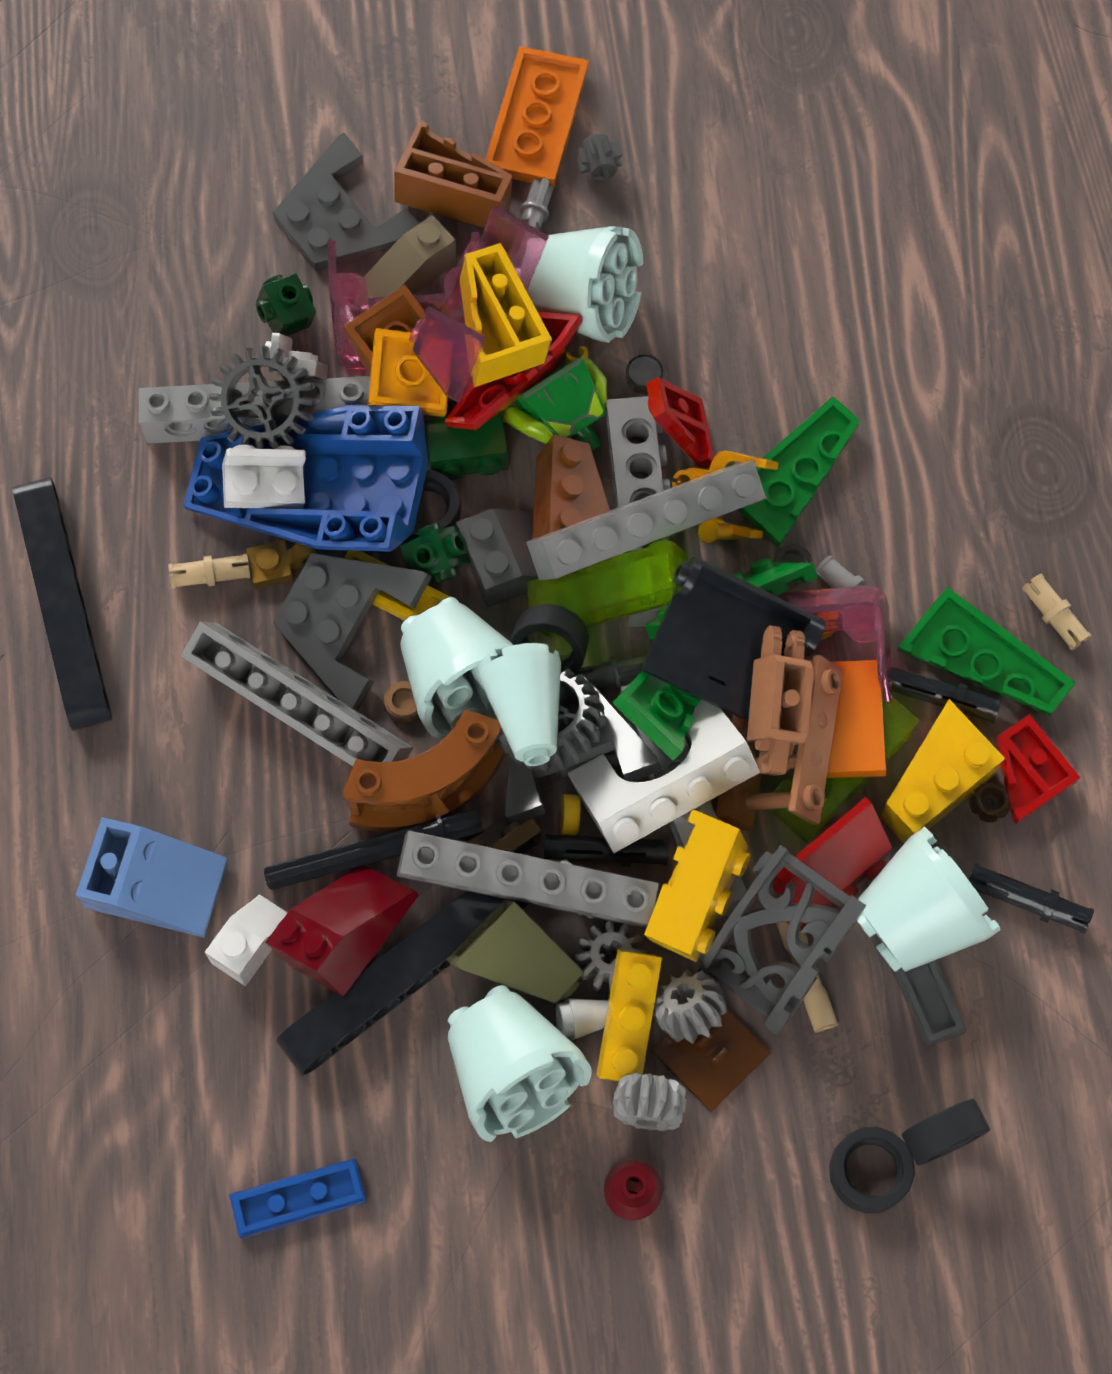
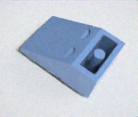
M102 817L76 897L85 909L204 938L227 867L228 858L141 826Z

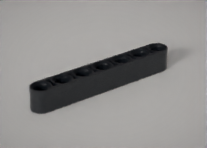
M51 477L14 486L12 490L69 725L72 731L111 721V708L54 482Z
M466 891L366 967L344 997L336 992L332 993L289 1026L277 1038V1044L301 1075L304 1076L314 1071L448 968L451 964L446 959L504 898ZM514 901L521 909L528 905V903Z

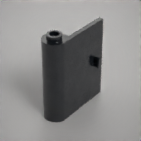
M693 556L688 562L682 560L673 575L672 582L676 584V587L641 671L748 721L754 660L761 658L762 639L767 627L770 625L782 629L781 656H784L785 643L789 632L792 630L803 632L805 637V658L811 655L818 646L825 630L826 621ZM708 677H711V678H713V679H715V680L721 682L723 685H721L720 683H718V682H716V681H714V680H712V679H710V678H708Z

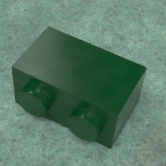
M499 412L477 430L447 427L444 422L446 418L425 420L431 470L447 476L450 480L458 479L462 475L479 473L487 476L497 474L500 470H508L502 412Z

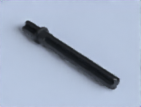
M477 809L445 818L437 815V820L266 866L264 868L266 884L269 890H276L400 856L405 834L408 831L451 840L480 834L483 831Z

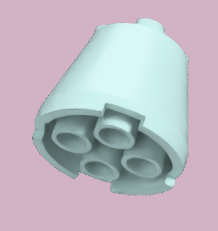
M608 226L545 236L533 235L529 239L523 265H519L516 268V272L537 312L578 314L583 319L577 331L578 333L595 341L610 343L615 337L623 338L637 313L641 298V292L635 291L637 285V266L644 264L643 253L638 236L630 228Z
M454 597L442 600L437 606L426 610L419 616L415 615L406 619L401 626L403 633L400 644L418 716L428 733L437 740L442 736L446 737L454 728L464 710L495 719V712L479 679L478 665L489 654L491 655V661L503 656L502 648L512 646L513 644L467 606L459 603Z
M926 827L910 836L858 898L866 907L857 922L869 937L877 934L882 942L876 948L894 972L900 968L906 972L989 939L1001 930L995 920L992 921L987 915L983 916L988 911V907L951 856L949 857L943 849L940 850L937 846L935 848L931 847L937 840Z
M501 985L493 988L484 999L471 1007L457 1009L448 1018V1023L451 1026L448 1032V1042L469 1120L479 1137L485 1141L492 1142L497 1137L496 1135L512 1132L516 1139L545 1126L571 1106L567 1098L577 1089L579 1084L580 1086H585L590 1081L591 1066L581 1050L518 993L510 992L507 986Z

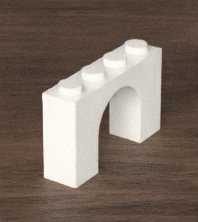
M704 700L700 701L692 715L694 720L691 729L685 735L691 747L689 754L678 767L662 777L645 782L623 780L616 774L604 754L567 773L582 803L613 853L760 773L746 740L722 709Z

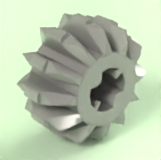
M607 921L605 933L603 934L596 926H592L589 929L592 940L580 938L578 946L584 952L576 954L575 962L585 966L582 969L584 973L580 977L582 980H587L596 976L593 982V989L596 991L601 989L603 982H608L609 992L611 990L616 960L614 959L611 964H606L604 962V955H609L612 950L617 952V949L647 954L642 949H636L642 943L640 935H634L627 939L630 928L627 924H623L619 933L613 932V922Z
M686 969L680 978L670 975L671 983L668 986H658L659 997L655 998L654 1010L657 1017L656 1021L660 1028L665 1030L676 1042L686 1038V1040L693 1044L697 1036L701 1034L709 1038V1029L722 1026L720 1016L727 1012L726 1002L724 1001L720 985L714 979H710L709 975L705 974L703 970L694 975Z
M639 1073L625 1075L620 1078V1082H618L614 1092L613 1116L624 1125H632L636 1129L642 1128L649 1131L659 1130L662 1132L668 1129L674 1130L679 1128L680 1123H682L683 1114L686 1112V1089L676 1080L666 1079L664 1076H654L650 1073L648 1075Z

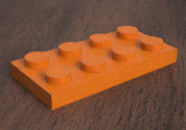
M519 46L485 159L511 174L512 179L532 183L534 179L542 181L545 178L550 181L549 185L555 188L588 74L589 60Z

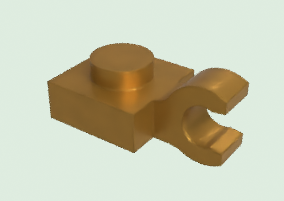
M285 540L246 548L255 589L294 581L292 570L303 568L311 553L316 554V550L299 543L287 549Z

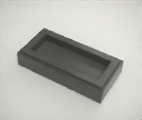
M935 960L906 972L902 968L896 972L892 970L926 1048L965 1034L967 1029Z

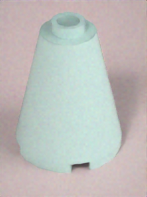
M524 643L502 648L503 656L491 661V655L489 654L479 663V679L515 758L525 762L528 766L545 764L550 760V756L557 751L561 673L559 652L555 649L554 654L549 653L548 645L538 643Z

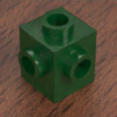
M296 273L286 277L276 275L263 283L256 301V310L262 322L268 323L273 333L289 336L310 328L316 315L312 293L306 284L301 283Z
M440 523L428 525L417 531L418 538L399 546L408 569L422 571L430 575L431 579H436L437 583L458 576L457 568L471 562L467 553V543L460 534L457 525L441 528Z

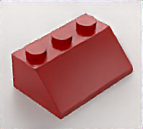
M865 797L795 857L851 897L857 894L859 890L856 888V885L865 877L871 882L887 865L885 859L890 853L892 846L872 803ZM784 867L776 876L773 888L777 893H784L786 885L792 881L795 887V894L791 903H799L807 883ZM815 890L810 904L828 907L834 905L832 901ZM801 922L799 932L802 931L808 923Z

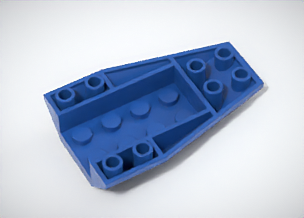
M347 405L311 413L314 415L312 421L300 418L298 423L305 427L306 433L301 435L292 429L290 433L295 439L293 445H288L282 437L279 439L281 446H291L295 450H305L306 460L303 465L305 504L303 509L224 508L222 463L226 449L241 445L243 435L235 442L228 440V435L231 431L200 439L183 504L186 510L316 549L391 552L413 534L428 467L423 410L420 406ZM287 419L276 421L277 428ZM264 424L247 427L255 432H266ZM254 440L252 446H254L255 448L256 440ZM267 441L266 449H272L269 441Z

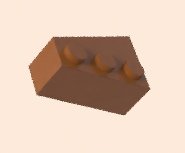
M419 120L394 171L395 202L499 232L511 206L512 175L476 153L472 156L456 147L457 141L448 136L445 139L441 138L429 130L427 123Z
M553 434L537 456L532 540L610 511L589 443ZM621 554L582 569L605 574Z

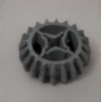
M261 346L259 358L256 357L253 348L247 347L245 348L247 361L244 362L238 354L234 353L231 355V361L236 366L233 370L225 364L220 365V371L227 375L225 381L219 378H213L212 384L222 387L221 394H209L210 400L221 401V407L212 409L211 415H225L226 418L219 422L217 428L220 431H224L231 426L233 427L228 435L230 442L237 441L243 435L241 445H252L253 441L256 440V449H266L267 441H269L271 448L276 449L278 446H281L280 437L288 445L295 443V439L290 433L292 429L301 435L306 433L305 427L298 422L300 418L308 421L313 420L314 415L303 412L304 405L314 406L317 404V400L304 397V392L314 390L315 385L312 382L301 384L300 380L309 374L306 368H301L296 372L292 371L298 363L296 357L291 356L283 364L285 352L282 349L278 348L274 352L272 359H270L268 346ZM260 367L277 369L287 378L290 386L271 388L266 381V377L262 375ZM249 372L248 392L245 396L233 401V394L238 381ZM260 390L263 393L279 395L272 397L271 403L266 402L269 407L265 410L263 406L247 404L254 402V398L259 396L257 392ZM289 398H294L289 417L277 428L276 411L278 406L282 402L289 400ZM254 411L257 413L260 423L264 424L266 432H255L247 428L239 420L236 413Z
M569 668L560 674L557 751L550 756V760L547 763L538 765L546 774L552 765H556L563 771L565 762L569 760L579 764L578 755L581 752L591 754L592 746L590 743L601 741L599 730L605 728V718L603 716L605 714V707L601 698H599L600 695L596 687L589 683L582 674L575 676L574 672ZM571 704L578 706L576 715L571 714L569 711ZM501 730L498 739L501 741L500 745L503 751L517 765L524 763L525 767L531 772L538 766H528L525 762L515 758L503 730Z

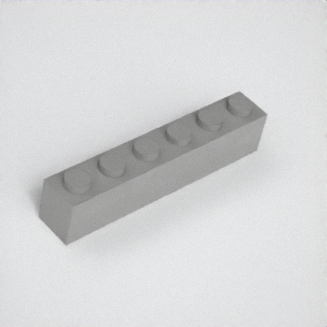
M754 461L733 464L526 543L539 580L556 579L766 499Z

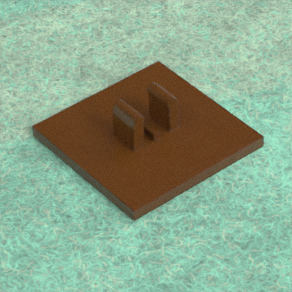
M728 1009L725 1014L720 1016L722 1026L709 1029V1038L702 1034L698 1035L692 1044L686 1038L676 1042L668 1034L651 1050L710 1112L771 1054Z

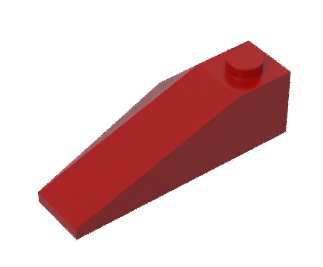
M538 312L552 338L545 363L474 387L472 381L444 422L447 427L477 430L518 399L521 394L551 374L570 347L583 321L581 316L578 314Z

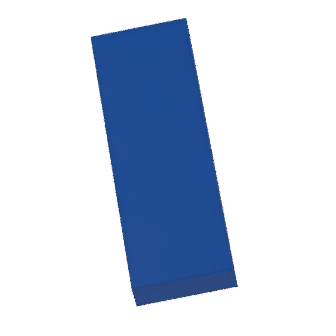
M356 1158L229 1194L240 1239L367 1202Z

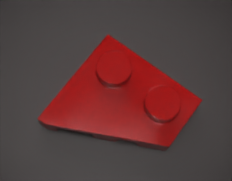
M659 377L646 383L649 396L647 405L655 421L699 468L706 469L710 467L714 459V452L702 399Z
M1030 714L998 735L995 740L997 750L1005 758L1001 765V771L1009 799L1012 820L1016 825L1076 784L1081 778Z

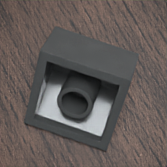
M490 509L456 522L460 534L467 543V553L471 560L468 566L487 608L559 581V578L539 580L526 543L532 540L533 518L530 512Z

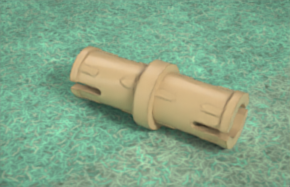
M247 554L212 559L210 555L203 556L204 560L168 564L172 589L206 583L208 587L216 586L215 582L243 578L250 579Z
M1042 573L1031 579V584L1026 583L1022 587L1023 592L1029 596L1042 612L1043 617L1041 619L1046 625L1051 624L1071 651L1080 646L1083 640L1086 641L1091 637L1090 632L1084 628L1069 609L1071 604L1068 600L1062 601L1045 580Z

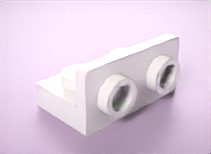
M272 333L271 341H266L265 346L269 347L270 359H272L274 352L279 348L285 352L283 364L291 356L298 359L296 367L292 370L293 372L306 368L309 374L305 378H327L328 365L318 362V356L312 355V353L292 351V338L280 333ZM269 367V372L284 376L277 369Z
M238 445L226 449L222 463L224 508L303 509L305 504L303 465L306 460L305 450H295L291 446H278L276 449H256L252 445Z

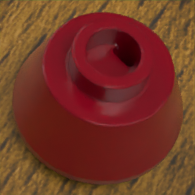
M627 1160L614 1166L605 1179L603 1189L608 1207L614 1214L626 1220H640L651 1215L659 1206L663 1193L662 1182L658 1173L647 1163L638 1160ZM631 1179H637L639 1182H633Z

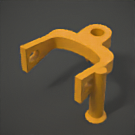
M720 451L715 455L709 470L702 468L680 470L673 477L678 479V482H672V486L675 487L731 466L735 462L754 461L757 467L775 470L778 469L779 462L732 451ZM722 515L705 521L698 527V536L705 543H712L715 540H739L742 536L762 539L764 532L727 523L722 519Z

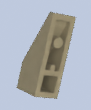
M431 215L399 238L346 295L347 301L359 314H362L403 285H406L412 295L457 264L455 239Z

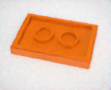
M880 660L831 662L843 670V683L839 694L827 778L886 776Z

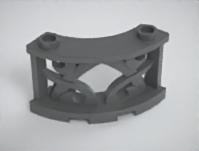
M781 845L773 855L766 851L752 870L757 875L756 879L720 930L707 954L700 953L697 959L701 963L697 973L703 970L705 974H709L768 1019L764 1026L777 1036L799 1008L816 981V976L820 970L815 965L821 958L826 963L829 962L843 940L860 919L866 907L864 903L853 895L851 897L791 855ZM784 867L807 883L799 903H791L795 894V887L792 881L786 885L784 893H777L773 888L776 876ZM815 890L842 910L824 905L810 904ZM759 896L760 903L764 908L748 913ZM775 922H790L787 930V945L794 959L802 966L799 968L788 962L774 961L760 967L752 948L750 929ZM801 922L808 923L801 934H812L814 938L812 944H805L800 940L799 930ZM733 935L735 938L736 946L729 945ZM777 973L784 979L785 984L779 983L776 975L770 980L766 976Z

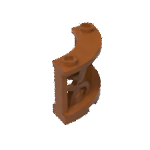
M464 710L450 733L437 745L420 755L394 762H373L357 759L354 762L342 793L343 798L348 800L351 810L350 826L370 831L394 832L437 820V815L445 818L459 812V808L468 803L473 797L482 793L495 776L503 761L505 752L501 747L497 746V738L502 730L499 721L476 712Z

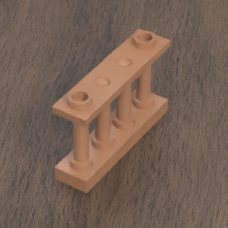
M815 655L812 658L814 674L809 733L804 743L798 745V752H793L792 755L788 756L786 770L795 769L791 791L759 794L762 773H758L719 795L716 817L729 825L739 828L740 831L753 830L755 814L758 810L788 808L789 812L812 825H819L821 811L825 800L824 791L839 694L843 683V670L821 655ZM733 715L732 724L746 740L759 768V750H756L755 743L747 741L748 721Z

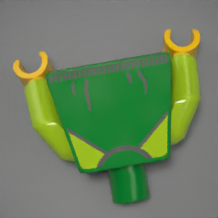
M580 346L579 358H574L569 352H566L565 367L521 394L514 401L516 406L510 404L501 411L503 422L508 423L519 432L543 444H547L554 434L589 443L592 451L602 445L590 424L606 414L607 379L594 362L588 359V349L585 346Z

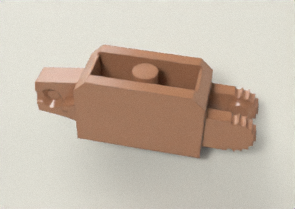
M769 625L763 634L761 658L754 660L747 741L755 743L756 750H759L760 773L777 776L786 773L788 756L793 754L794 746L803 744L808 736L814 667L811 661L804 660L805 637L803 632L796 630L789 632L785 643L784 656H781L782 629Z

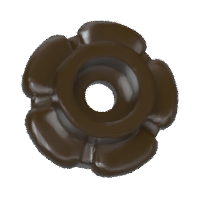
M993 783L982 784L974 790V796L970 798L969 806L974 814L979 815L980 820L993 823L997 821V818H1004L1008 814L1010 809L1007 792L1001 786ZM991 800L993 802V806H987L986 801Z

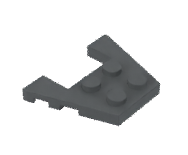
M345 133L337 137L273 211L276 223L315 271L361 259L362 254L381 250L382 252H387L403 234L419 224L406 208L377 227H374L336 180L364 163L363 155Z
M311 553L273 623L341 702L358 711L373 681L342 664V657L380 590L415 608L432 577L417 570Z
M598 691L599 698H601L605 707V714L603 715L605 718V728L599 730L601 741L590 743L592 746L591 754L581 752L578 755L579 763L615 750L626 781L632 782L662 771L657 756ZM571 704L569 707L570 713L576 715L578 706ZM510 757L505 812L510 824L518 820L524 822L546 813L536 779L561 769L556 765H552L546 774L538 766L531 772L525 767L524 763L517 765ZM569 760L565 762L564 769L577 763Z

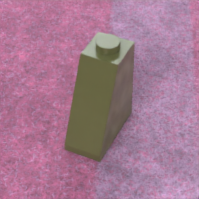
M504 899L446 959L456 968L556 1003L559 999L564 1001L570 997L579 986L577 980L584 973L514 901Z

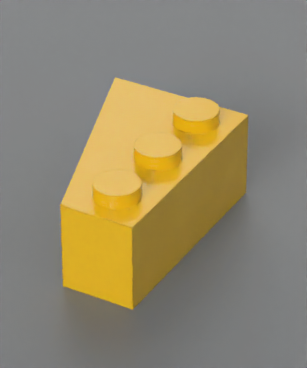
M499 243L465 254L460 276V287L474 387L544 364L552 338L502 244Z
M949 699L888 799L880 819L904 844L910 836L923 827H926L928 830L973 794L977 787L991 779L998 772L1005 758Z
M692 809L688 822L695 824L685 848L678 846L673 859L678 861L668 885L663 884L644 935L650 942L697 962L700 953L707 954L714 941L716 931L712 929L718 914L724 915L727 912L733 898V892L729 889L735 876L742 877L749 864L751 853L747 852L749 847L739 828Z

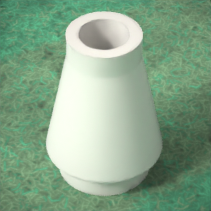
M567 998L564 1003L556 1004L555 1018L557 1029L566 1037L570 1036L572 1040L603 1029L609 1000Z

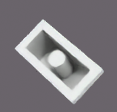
M258 895L227 920L206 949L205 954L212 965L246 986L271 952L272 948L265 942L287 912L263 896Z

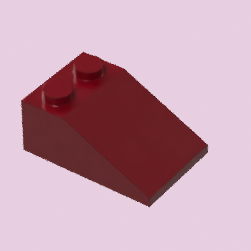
M363 865L291 908L265 943L293 969L344 997L419 894L415 890Z

